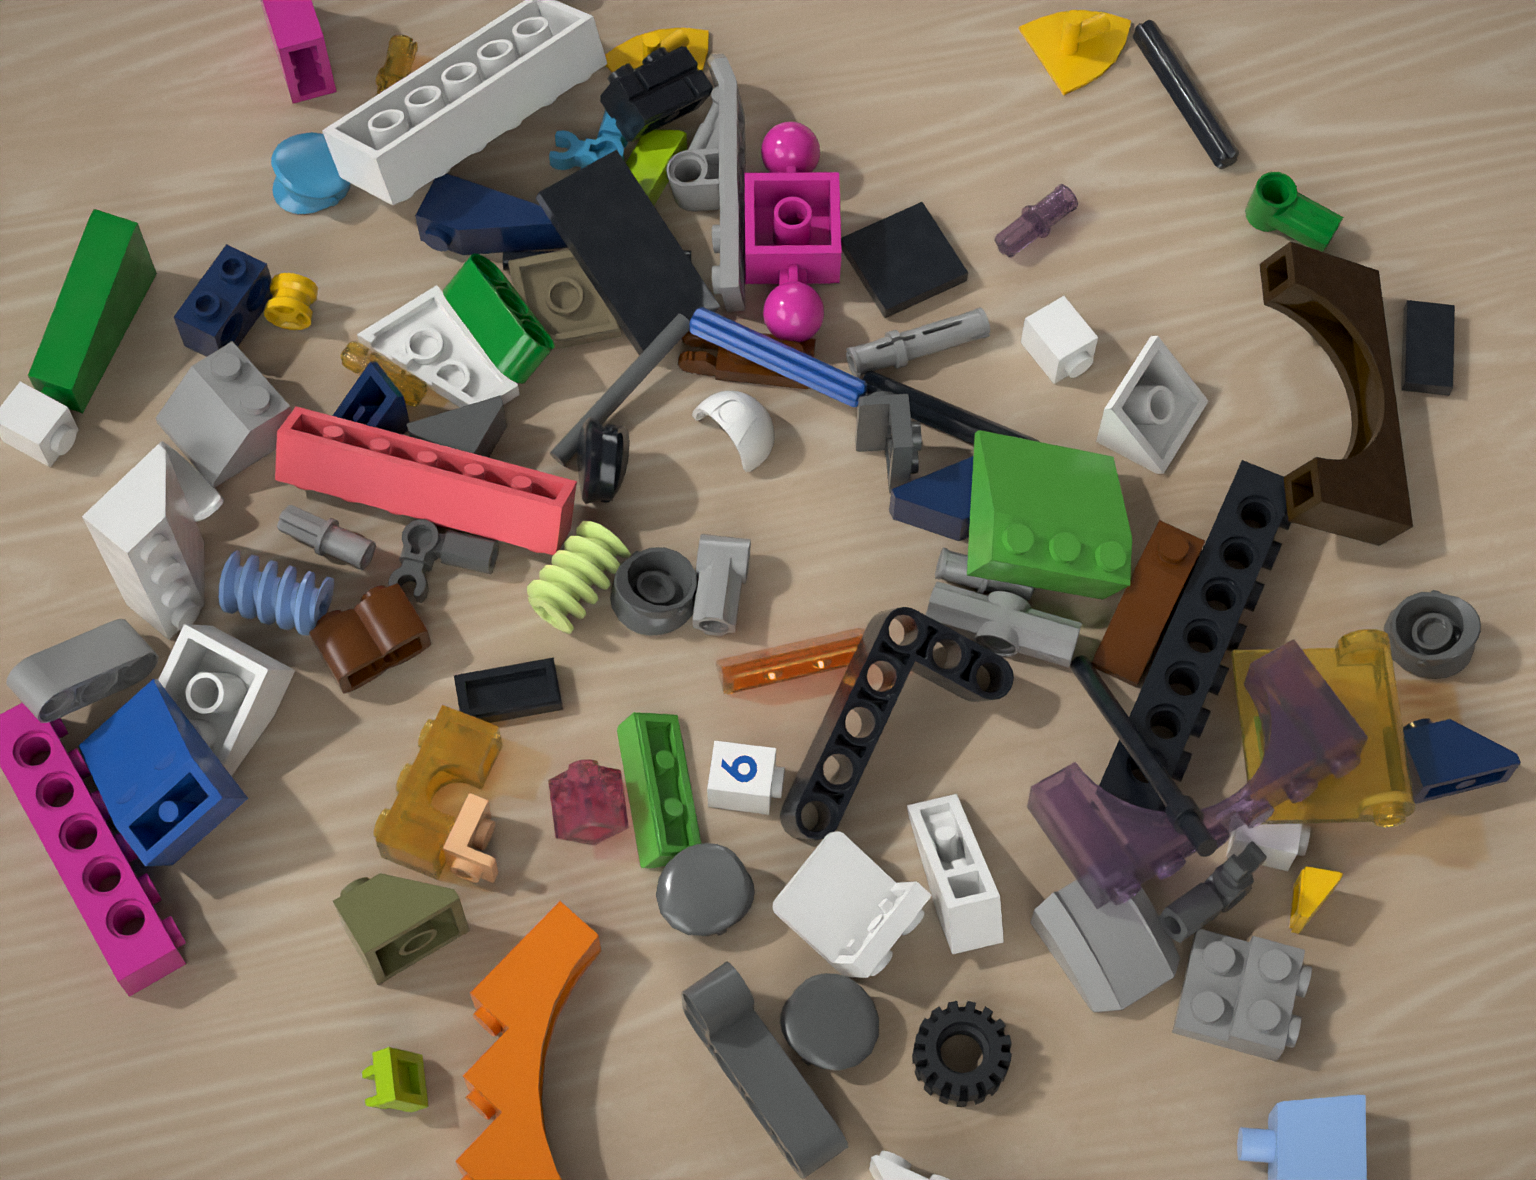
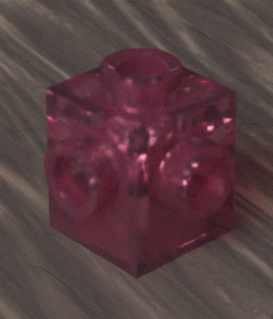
M585 759L569 764L568 770L548 780L556 839L596 845L629 828L621 770L600 766L596 760Z

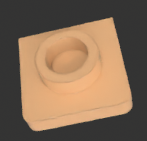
M471 793L468 794L443 847L446 863L451 866L450 870L453 874L466 881L478 883L480 878L494 883L498 875L496 859L477 851V848L485 850L494 832L495 821L491 820L489 801Z

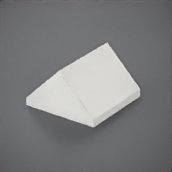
M1151 336L1105 407L1096 442L1156 474H1164L1208 403V400L1159 336Z

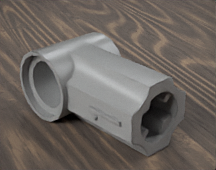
M709 534L700 535L696 563V578H699L693 609V628L699 629L705 634L716 636L735 633L742 583L746 584L751 539Z

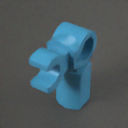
M605 110L596 140L586 138V141H582L569 131H556V146L569 150L563 153L550 151V166L558 170H568L575 166L582 169L616 149L624 160V148L627 147L628 142L615 125L616 120L614 118L611 119Z

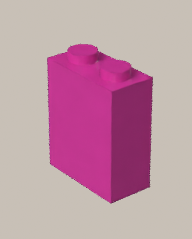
M260 0L292 104L337 92L324 36L312 0Z

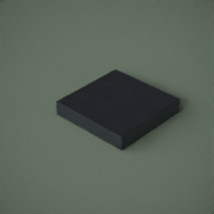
M923 202L841 238V250L884 318L962 284L968 278V271Z

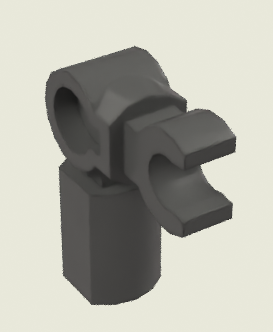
M426 519L411 521L402 532L403 548L399 558L402 567L396 569L391 574L388 586L398 583L402 587L404 583L413 581L417 583L414 597L417 602L423 603L429 592L425 575L427 571L432 570L435 560L440 558L442 564L491 575L499 554L498 541L451 530L447 531L446 534L438 532L432 522Z
M1251 841L1238 856L1235 854L1231 855L1223 864L1217 867L1204 883L1201 882L1165 907L1159 916V920L1167 935L1181 943L1215 919L1220 911L1225 913L1237 905L1252 889L1251 885L1254 883L1253 873L1267 858L1263 851Z

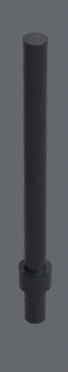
M1084 655L1075 657L1070 663L1072 672L1165 805L1166 818L1177 833L1183 834L1188 838L1201 857L1212 855L1217 850L1218 843L1203 823L1204 814L1192 797L1183 795L1089 659Z

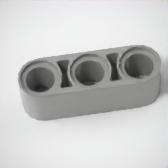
M117 619L23 659L9 673L6 684L40 723H48L142 681L155 668L159 656L125 619Z

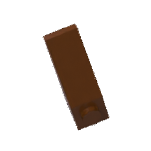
M1159 520L1131 576L1130 586L1125 589L1091 662L1095 669L1137 687L1188 584L1202 552L1205 540Z

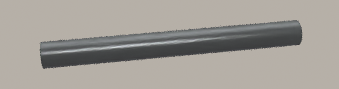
M679 313L553 448L550 455L559 464L564 466L577 452L579 433L583 423L591 417L603 424L689 331L690 321L685 316Z

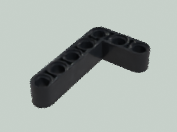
M894 608L874 615L866 627L782 805L780 820L785 832L791 837L800 840H821L828 833L835 832L911 671L964 700L980 702L1001 699L1011 690L1014 675L1009 662L1002 656L913 608ZM893 619H897L904 628V638L900 645L896 644L889 634V626ZM937 642L942 644L947 651V661L943 668L939 667L933 659V649ZM872 664L879 667L883 674V682L879 690L873 689L868 682L867 674ZM980 666H983L990 676L989 687L986 691L979 687L976 679ZM851 710L858 713L862 723L861 730L855 737L848 732L845 723L846 717ZM830 756H833L840 766L839 777L834 783H830L826 779L823 770L824 763ZM809 802L818 811L817 824L811 830H808L803 825L801 819L802 810Z

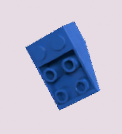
M152 679L78 745L115 827L145 866L174 865L248 799L158 679Z

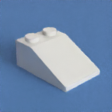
M184 624L161 673L159 682L232 776L274 717L295 670L214 626Z

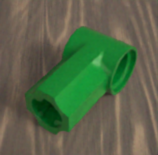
M1268 172L1258 179L1245 209L1246 218L1254 228L1263 232L1279 230L1300 243L1322 252L1327 248L1344 218L1297 192V186L1293 179L1281 172Z

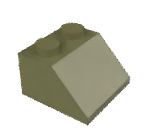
M379 873L371 879L363 877L351 882L341 891V896L333 900L347 935L377 985H380L470 931L458 894L454 889Z

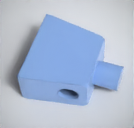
M1347 1095L1276 1103L1268 1116V1129L1239 1128L1237 1139L1238 1160L1268 1163V1180H1367L1366 1095Z

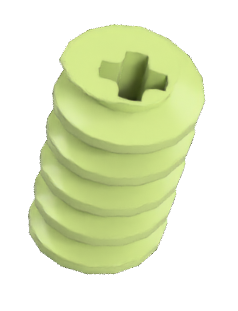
M592 521L580 523L576 528L577 536H570L564 542V550H558L552 556V565H546L540 570V580H533L527 586L528 602L534 611L553 627L567 634L574 630L573 625L566 617L568 614L579 619H583L586 616V611L579 603V600L582 599L587 603L595 604L599 599L591 586L595 585L604 590L608 589L611 583L603 573L604 570L615 574L621 565L615 557L617 555L623 558L631 556L627 547L617 536L601 524Z

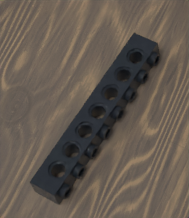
M1244 460L1239 465L1129 716L1172 779L1179 782L1182 781L1193 755L1184 750L1189 736L1192 735L1200 739L1211 713V710L1202 707L1208 692L1218 696L1229 671V667L1221 665L1226 650L1236 654L1246 631L1247 625L1239 623L1244 608L1254 612L1265 584L1256 581L1260 570L1265 568L1271 571L1281 549L1282 543L1274 540L1279 527L1289 530L1292 523L1288 522L1284 476ZM1243 520L1257 521L1263 528L1249 527ZM1225 560H1237L1245 566V569H1234ZM1207 601H1220L1226 605L1228 610H1215L1210 607ZM1193 641L1202 642L1208 646L1210 652H1197L1190 647L1189 643ZM1174 683L1184 684L1190 688L1193 694L1187 696L1179 695L1172 690L1170 685ZM1151 727H1167L1175 737L1170 739L1160 738L1153 733ZM1119 740L1094 795L1088 814L1146 839L1152 823L1163 826L1166 819V807L1150 783L1141 782L1134 777L1132 771L1139 769V767Z

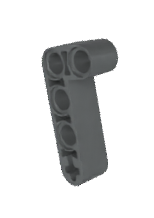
M725 962L681 992L682 1008L690 1025L800 1178L805 1179L848 1148L846 1138L834 1119L755 1012L753 996L747 984L731 963Z

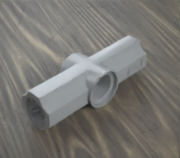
M938 581L933 588L926 616L969 639H973L974 642L1002 657H1012L1017 653H1021L1066 667L1070 666L1082 623L1032 609L1027 600L1013 593L995 591L986 596Z

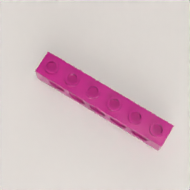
M22 702L0 714V767L114 976L130 997L186 965L177 949L186 944V941L173 918L169 916L161 920L153 905L162 901V898L147 873L140 877H137L130 862L137 859L138 856L120 832L114 835L106 822L111 817L99 790L90 793L83 781L91 773L78 749L75 748L67 752L61 738L69 733L61 718L48 723H40ZM51 752L44 763L36 766L30 765L32 759L37 754ZM74 793L72 799L66 805L52 807L55 799L61 794ZM87 834H97L96 840L91 846L85 849H75L76 843L81 837ZM110 876H121L119 884L113 890L108 892L98 891L104 879ZM135 918L145 919L140 931L133 935H122L123 927L127 922Z

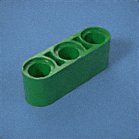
M473 253L443 289L444 297L495 367L513 382L524 384L555 348L551 336L503 272L486 257Z

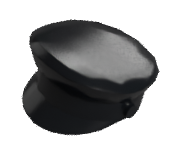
M589 417L581 427L577 446V464L581 499L585 504L601 500L603 503L613 501L614 496L622 485L627 469L630 446L629 432L623 425L620 427H616L613 424L603 426L599 421Z

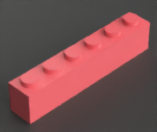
M297 406L277 431L275 480L294 485L299 489L314 490L339 497L347 502H358L384 509L395 515L426 519L440 527L458 529L480 535L483 538L524 547L536 553L554 555L560 550L571 530L577 481Z

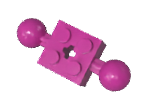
M790 121L774 126L764 137L761 146V158L769 173H745V284H779L770 292L764 303V322L768 330L779 340L797 341L800 343L813 337L820 329L824 319L822 299L808 284L840 283L842 254L839 172H813L820 159L819 141L810 128L804 124Z

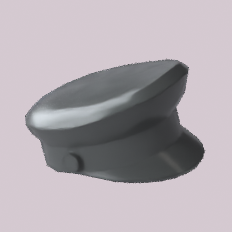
M665 547L648 548L640 552L635 551L630 558L619 566L615 573L610 595L612 609L621 623L638 634L651 636L672 632L684 625L693 615L695 595L698 587L696 572L691 562L677 551Z
M1437 590L1419 592L1405 598L1390 612L1384 625V644L1391 658L1404 670L1428 679L1448 678L1462 671L1470 663L1475 650V643L1481 633L1480 617L1471 604L1459 597L1442 594Z
M702 843L687 847L666 864L658 879L656 898L660 914L672 928L687 935L710 936L717 934L720 936L727 932V928L739 922L747 914L753 903L755 890L751 876L733 851L718 844Z
M824 973L806 979L794 990L792 996L787 999L780 1015L781 1030L786 1041L802 1057V1061L809 1066L813 1064L819 1068L839 1071L857 1066L872 1053L879 1037V1016L873 1000L859 984L839 974Z

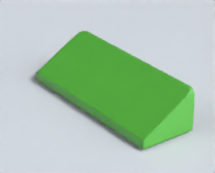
M633 712L618 725L617 735L641 868H657L666 866L671 859L687 847L702 843L678 715Z

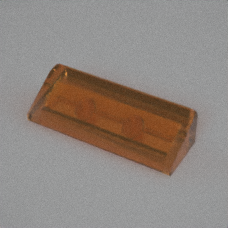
M855 628L719 659L716 661V667L723 694L728 695L848 667L865 630Z

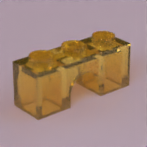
M444 705L441 706L435 720L429 718L426 721L418 739V747L421 749L414 763L405 764L396 783L398 795L391 809L384 808L374 827L373 836L376 838L375 842L381 858L436 880L439 879L446 865L443 847L456 819L454 816L435 809L431 805L433 797L442 787L451 783H465L482 790L503 746L499 726Z

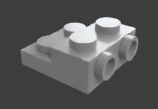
M1199 929L1194 934L1172 1033L1277 1062L1285 1046L1295 1047L1299 1035L1301 1017L1293 1015L1292 1011L1295 996L1304 998L1310 983L1312 967L1302 964L1305 950L1252 936L1250 942Z

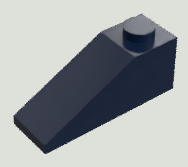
M450 174L434 179L415 215L420 241L425 242L432 249L441 252L449 250L460 255H472L473 253L491 254L506 251L568 248L540 205Z

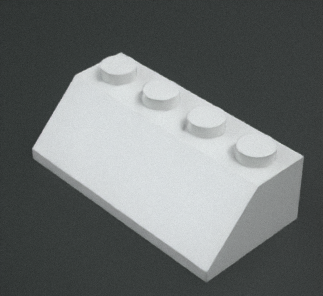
M158 444L82 517L126 605L170 640L179 630H182L184 624H193L199 616L200 609L204 606V540L168 454Z

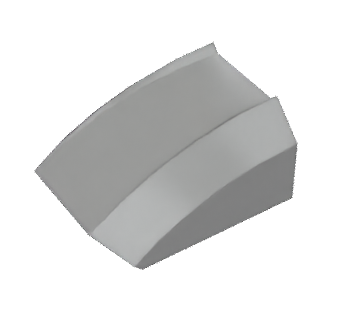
M1122 857L1106 860L1100 866L1061 890L1052 893L1034 909L1030 921L1031 925L1093 1012L1123 1010L1175 977L1180 956L1171 937L1165 932L1155 908Z

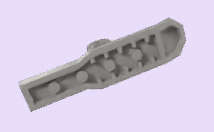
M712 54L707 62L715 86L711 92L713 103L704 122L700 124L689 149L674 155L668 162L666 171L675 202L680 208L686 211L720 209V225H712L713 250L715 254L720 253V265L712 266L714 294H722L726 312L745 311V113L737 80L727 57L724 54ZM696 179L693 182L685 183L688 180Z

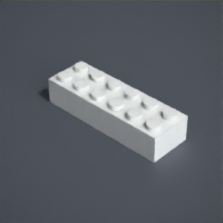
M525 0L322 130L339 176L393 206L398 202L411 198L415 191L433 179L447 174L451 167L469 155L480 152L486 147L487 143L505 131L516 128L523 119L541 107L552 104L559 95L574 85L587 81L594 72L605 66L607 61L594 16L556 0Z

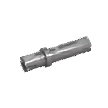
M980 307L973 311L923 325L909 331L899 333L897 330L886 332L884 338L846 348L847 362L851 373L855 377H860L868 371H875L890 366L898 369L907 366L909 360L946 350L966 342L987 338L990 336V324L985 311Z

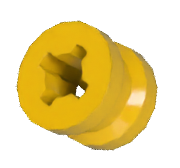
M280 273L275 275L271 279L270 292L273 296L265 305L264 317L273 325L283 329L303 330L308 328L313 317L310 305L317 300L318 286L309 278L299 274Z

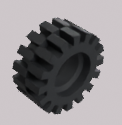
M958 1001L948 1002L947 1009L942 1010L940 1006L932 1010L929 1019L924 1018L920 1024L918 1034H916L912 1053V1064L915 1063L916 1067L914 1073L918 1081L923 1080L925 1083L924 1090L930 1096L933 1092L940 1096L939 1102L948 1104L949 1100L957 1101V1107H966L968 1101L974 1100L975 1105L984 1102L988 1094L993 1096L999 1090L1000 1084L1004 1082L1011 1063L1012 1053H1010L1012 1042L1010 1035H1005L1004 1033L1006 1025L1001 1018L995 1021L992 1018L993 1011L986 1006L983 1012L975 1009L976 1002L967 1001L965 1007H958ZM955 1035L969 1036L980 1045L983 1060L971 1072L959 1073L953 1071L942 1059L941 1047L943 1043Z

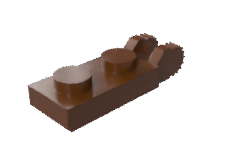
M690 331L681 339L683 343L690 347L718 351L717 358L703 351L694 352L693 350H687L680 353L677 366L686 373L715 376V380L798 389L809 388L700 338ZM761 333L811 357L815 355L816 339L810 338L799 343L797 341H781L773 334Z

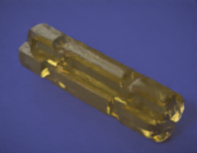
M357 341L348 343L340 355L344 367L358 374L364 371L369 362H377L402 393L406 404L416 407L425 398L428 392L425 381L413 374L406 376L405 369L376 352L369 354V348Z

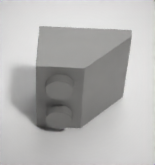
M232 341L191 366L157 415L156 421L209 484L216 488L276 450L277 431L290 415L291 407Z

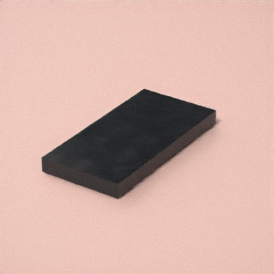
M617 149L538 192L536 200L639 356L679 313L690 321L698 308L704 307L713 312H717L720 308L711 291Z

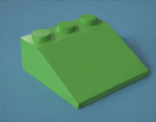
M978 430L975 433L967 576L1101 600L1130 586L1132 534L1114 457Z

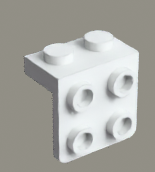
M835 831L825 836L773 902V911L842 976L868 978L878 974L889 963L893 955L890 949L901 934L907 935L921 922L924 917L922 908L932 895L917 881L896 883L844 833Z

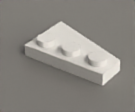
M437 285L357 334L360 345L458 407L467 406L501 395L503 404H506L520 395L517 383L508 379L495 367Z

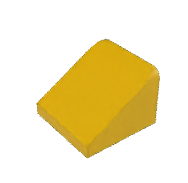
M1307 866L1301 870L1293 884L1289 925L1291 933L1299 934L1335 890L1343 877V873Z

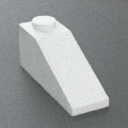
M957 794L907 805L909 819L938 919L952 954L1003 943L1000 895Z

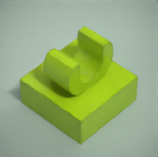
M392 1047L372 1053L373 1065L368 1066L362 1071V1078L375 1081L377 1095L366 1098V1106L378 1109L391 1108L410 1113L429 1107L422 1054Z

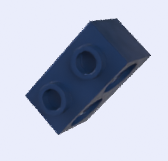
M225 245L174 315L175 323L185 347L207 357L232 341L237 347L240 345L264 311L268 300L272 299L273 296L270 292L271 275L267 263L230 245Z

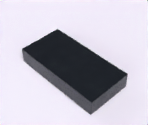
M1407 300L1403 311L1401 391L1450 395L1453 389L1455 305Z
M554 657L454 675L463 728L563 710Z

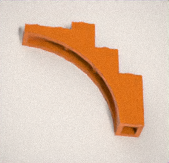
M561 901L470 992L474 1007L477 1009L472 1014L475 1020L492 1036L496 1037L500 1032L503 1035L463 1075L467 1089L470 1091L465 1097L469 1104L485 1119L489 1120L494 1114L497 1118L455 1161L460 1174L463 1175L461 1180H562L556 1170L546 1138L542 1104L545 1060L557 1019L576 982L601 952L599 935Z

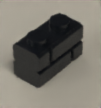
M681 46L669 53L665 47H661L649 54L642 61V66L634 69L630 63L625 64L607 78L610 84L600 95V102L611 119L614 118L616 120L615 125L627 142H632L697 110L711 95L713 86L704 72L698 70V63L687 47Z

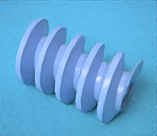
M234 551L226 561L220 577L218 597L223 612L233 614L239 610L240 615L244 618L253 619L257 616L261 623L271 625L276 622L281 629L290 630L295 627L298 634L310 635L309 632L316 627L317 621L328 611L333 596L334 578L327 576L320 588H315L316 577L314 572L307 571L302 581L298 583L296 582V567L289 565L282 577H278L277 561L270 560L263 572L259 571V556L251 554L245 565L240 566V551Z

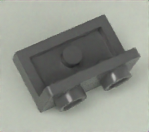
M880 391L858 399L855 446L858 452L885 450L889 493H891V489L910 482V475L919 472L918 451H921L922 436L920 421H911L908 394Z

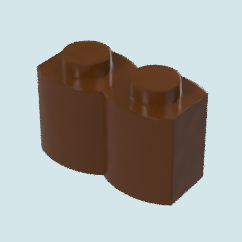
M398 583L388 587L380 585L370 589L361 597L360 603L354 608L345 611L334 610L328 612L317 621L316 627L309 632L315 648L343 694L371 682L387 669L414 658L432 644L428 630Z

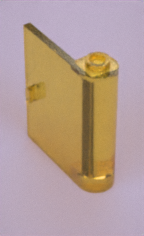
M1377 629L1353 631L1339 638L1335 648L1232 651L1231 657L1252 825L1374 822L1378 827H1394L1406 822V817L1413 814L1416 807L1390 639L1386 632ZM1268 727H1270L1272 730L1273 745L1271 744V736Z

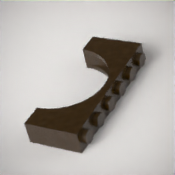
M1290 241L1259 264L1264 305L1285 314L1298 323L1319 343L1329 356L1347 393L1352 427L1349 446L1343 459L1315 457L1283 477L1288 522L1380 546L1413 527L1379 270Z

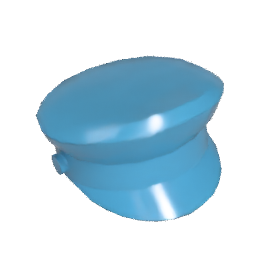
M314 132L297 134L283 140L273 151L271 165L276 177L272 191L276 203L285 211L295 214L315 213L329 206L337 205L350 190L351 183L339 176L324 134Z

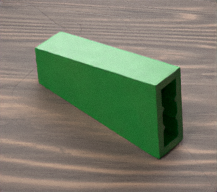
M93 209L28 373V377L35 390L67 406L70 410L82 414L157 275L137 222Z

